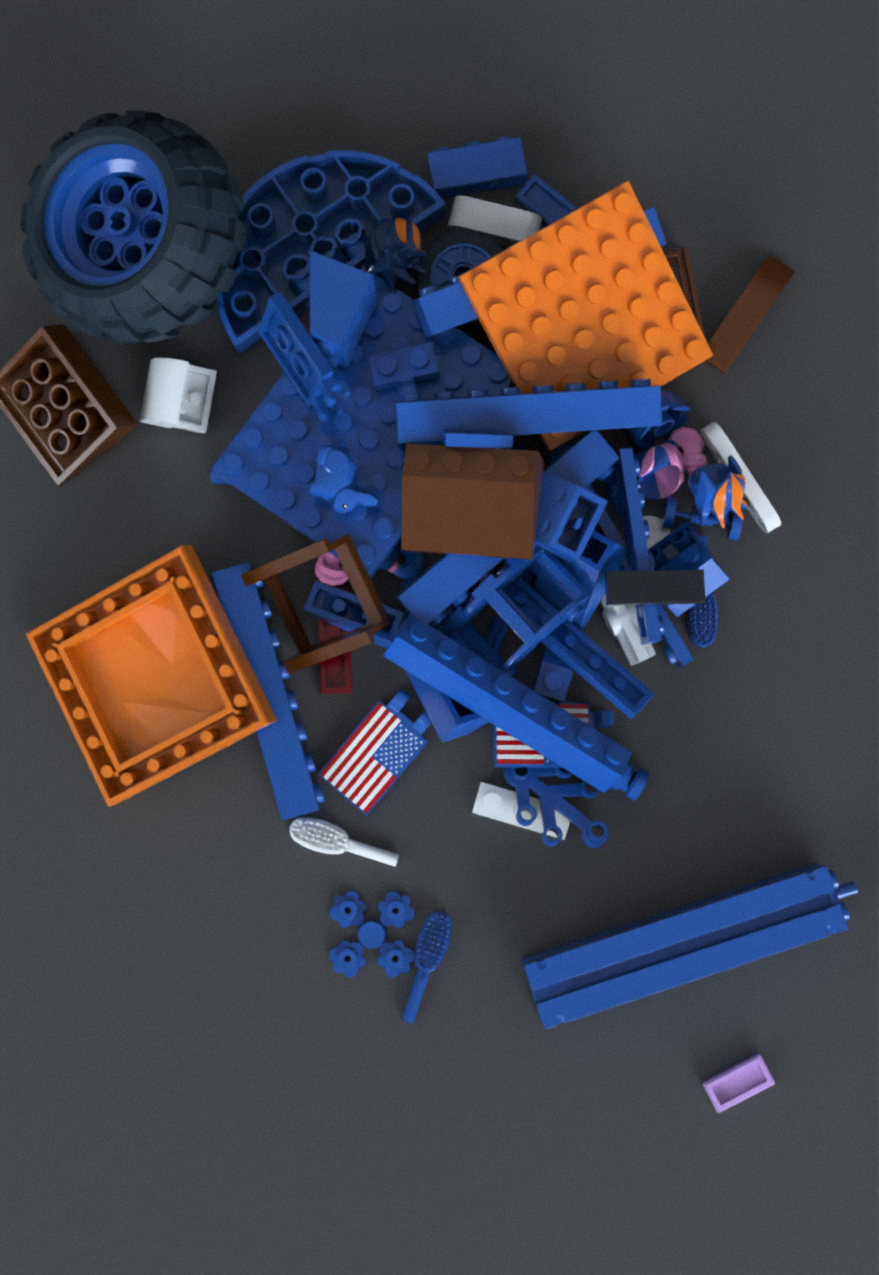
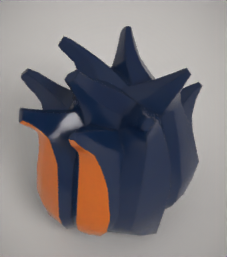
M402 218L377 220L376 228L371 231L364 244L366 250L365 272H378L387 281L391 292H394L395 284L400 282V279L414 285L416 281L409 275L411 269L421 273L428 272L426 267L420 262V258L426 257L427 252L421 251V233L418 227L412 221H406V219Z

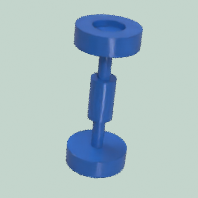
M666 497L661 520L662 528L672 529L675 517L690 519V523L700 524L698 511L692 510L691 513L676 511L677 498ZM733 512L730 513L729 524H725V526H728L727 539L738 540L743 521ZM710 513L704 525L713 526V523L719 524L714 514Z

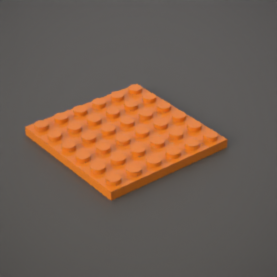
M629 181L621 183L457 277L513 386L520 387V393L533 392V386L553 385V390H566V384L586 383V388H598V382L618 381V386H630L632 379L645 378L651 379V384L663 386L714 356ZM584 431L539 434L546 449L551 451Z

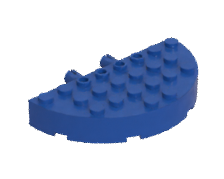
M337 150L326 151V154L310 157L305 155L286 162L268 172L242 196L244 207L241 208L242 213L239 215V219L246 228L245 249L236 256L233 270L238 274L228 293L221 291L216 298L221 321L239 356L263 340L258 330L270 296L281 292L297 316L310 309L309 257L312 251L361 270L363 266L366 268L364 244L368 235L376 228L377 220L396 218L406 219V221L410 220L418 227L421 233L446 216V203L417 174L415 176L392 160L365 152ZM378 272L374 273L385 280Z

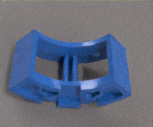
M537 545L534 547L533 560L508 559L506 561L508 564L501 568L495 577L491 574L471 593L473 596L464 604V607L459 606L439 630L442 634L511 677L517 674L515 668L544 638L564 621L572 622L583 613L585 609L582 605L590 596L551 552ZM529 568L565 606L539 629L532 624L503 592V589ZM488 603L524 642L506 662L471 624Z

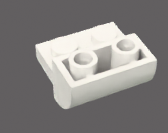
M172 358L151 359L139 422L169 429L174 427L201 434L206 433L217 371L190 365L188 361Z

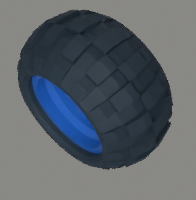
M126 111L125 116H120L117 113H104L87 119L85 123L81 124L78 133H65L49 148L51 155L43 166H36L28 183L32 186L28 202L23 203L21 209L20 229L27 235L26 240L22 244V253L28 272L41 286L38 289L40 294L58 316L68 320L76 329L102 340L118 344L140 343L141 341L151 343L178 336V331L182 330L184 325H198L214 311L212 309L214 307L212 302L221 291L228 293L238 274L233 270L236 256L244 251L246 242V228L239 219V215L242 213L241 208L244 207L243 199L234 177L226 171L228 167L220 153L208 140L184 123L150 111ZM153 197L151 204L148 206L150 199ZM142 253L140 261L137 262L139 255Z

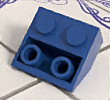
M689 521L683 523L648 549V552H652L655 566L653 571L704 570L705 597L730 580L717 558ZM669 604L666 606L678 617L695 604Z

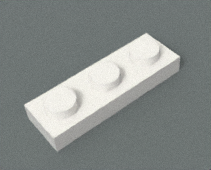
M484 782L480 783L472 813L535 832H543L538 798L529 796L530 805L536 809L537 817L530 826H522L516 820V813L518 811L516 792ZM554 809L556 825L562 830V840H565L570 821ZM521 812V816L524 819H532L530 812ZM547 832V835L557 838L555 832Z

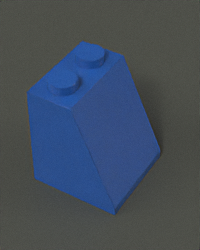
M312 251L309 257L310 334L332 367H337L339 364L347 368L378 301L373 274Z

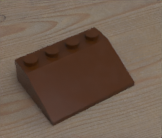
M64 324L41 326L0 370V408L58 486L63 485L117 445L138 424Z
M406 443L402 473L401 549L403 551L533 560L544 462L539 451L447 447L443 445Z

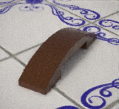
M770 254L767 256L708 342L714 356L705 360V362L723 374L726 373L794 274V270Z

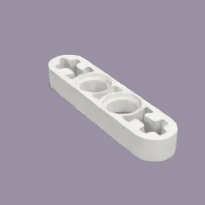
M715 421L702 428L700 434L717 463L728 465V456L732 455L739 464L746 482L743 499L748 504V511L761 530L769 533L780 526L781 521L777 512L722 428Z

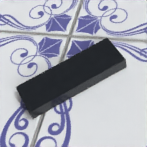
M704 570L607 571L605 573L606 606L705 603Z

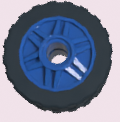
M464 229L463 231H449L445 235L438 236L434 242L429 243L425 248L427 256L420 258L421 264L426 267L428 272L421 273L416 270L417 298L421 297L419 290L435 284L438 285L439 290L450 286L448 279L465 273L502 252L503 249L498 246L495 240L485 236L486 234L481 232L477 233ZM479 318L456 326V328L468 336L485 332Z

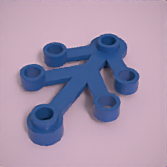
M504 768L503 773L506 782L515 787L518 806L516 820L520 825L530 826L537 817L536 809L530 805L529 789L539 796L543 823L541 839L545 845L550 847L556 846L563 836L562 830L556 825L554 809L582 830L581 838L586 846L594 849L600 848L607 841L609 829L605 823L599 820L591 821L563 799L572 797L593 799L600 792L598 789L595 788L594 793H589L585 789V785L588 784L585 781L576 784L547 786L538 779L550 776L568 779L572 776L571 772L564 773L560 768H523L526 772L524 776L517 775L515 768ZM521 812H530L532 819H524L521 816ZM591 829H600L602 836H594ZM547 832H555L557 840H550L547 837Z

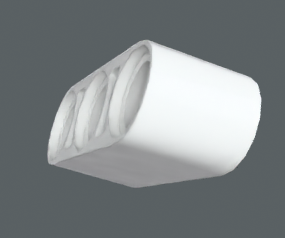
M455 196L447 229L449 231H463L466 229L477 233L481 232L486 234L485 236L495 240L498 245L510 247L539 231L542 217L533 212L468 196Z

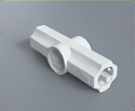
M604 594L600 601L603 608L602 615L612 636H616L630 667L655 656L656 654L651 644L641 645L635 605L606 606V594Z

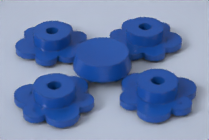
M355 891L346 892L344 897L337 895L334 898L335 905L331 907L329 915L331 919L339 921V925L342 928H347L350 924L359 926L357 932L359 942L350 944L348 940H342L339 943V947H334L330 950L329 958L334 963L333 970L336 973L343 972L347 977H354L357 975L359 967H363L366 963V959L362 956L364 947L369 949L380 947V954L382 956L378 958V965L385 967L384 970L387 976L393 978L398 976L400 972H409V963L414 959V951L409 947H405L404 942L401 940L395 941L394 944L391 942L384 943L386 939L384 926L394 924L396 928H402L405 921L413 919L415 911L410 906V898L407 895L400 896L396 891L388 892L385 896V901H381L378 904V909L382 912L380 915L381 922L377 920L363 922L364 915L362 912L365 911L366 904L363 901H359V895ZM349 907L351 912L347 913L345 908ZM393 908H398L399 912L394 913ZM345 956H350L351 960L346 961ZM397 956L398 961H393L392 957Z

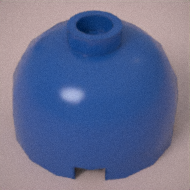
M661 388L662 426L627 428V432L639 449H650L656 446L653 442L662 436H665V441H668L674 430L682 428L686 424L689 416L685 412L690 411V408L676 393Z

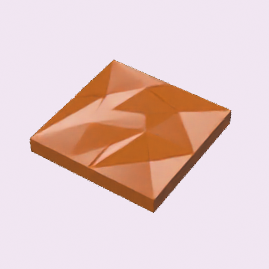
M192 545L179 546L26 633L27 639L108 807L131 798L278 721Z

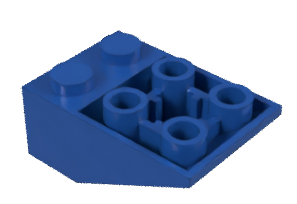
M543 471L535 545L568 562L579 561L608 501L578 485Z
M593 531L579 561L568 562L553 554L590 594L582 605L585 610L572 621L582 632L605 594V573L607 571H618L629 553V550L596 531ZM537 577L533 590L555 609L561 611L565 606Z

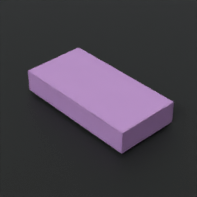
M759 1053L701 1082L717 1113L775 1084Z

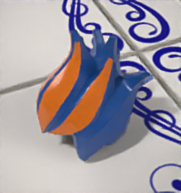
M732 455L728 456V465L720 463L704 465L691 473L687 483L695 498L692 509H698L699 526L703 527L711 511L722 528L725 527V524H729V510L742 521L744 520L741 508H749L743 499L746 482L739 464Z

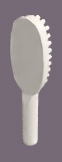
M300 817L294 820L290 826V835L293 840L313 851L325 854H341L347 851L396 867L399 854L352 840L345 830L325 820Z

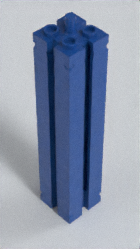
M810 863L798 869H791L542 951L536 955L521 958L540 1020L544 1030L563 1022L567 1023L828 937L829 934L848 930L846 921L850 919L845 903L843 901L837 902V900L857 894L858 892L853 881L838 885L836 875L832 869L828 870L826 865Z

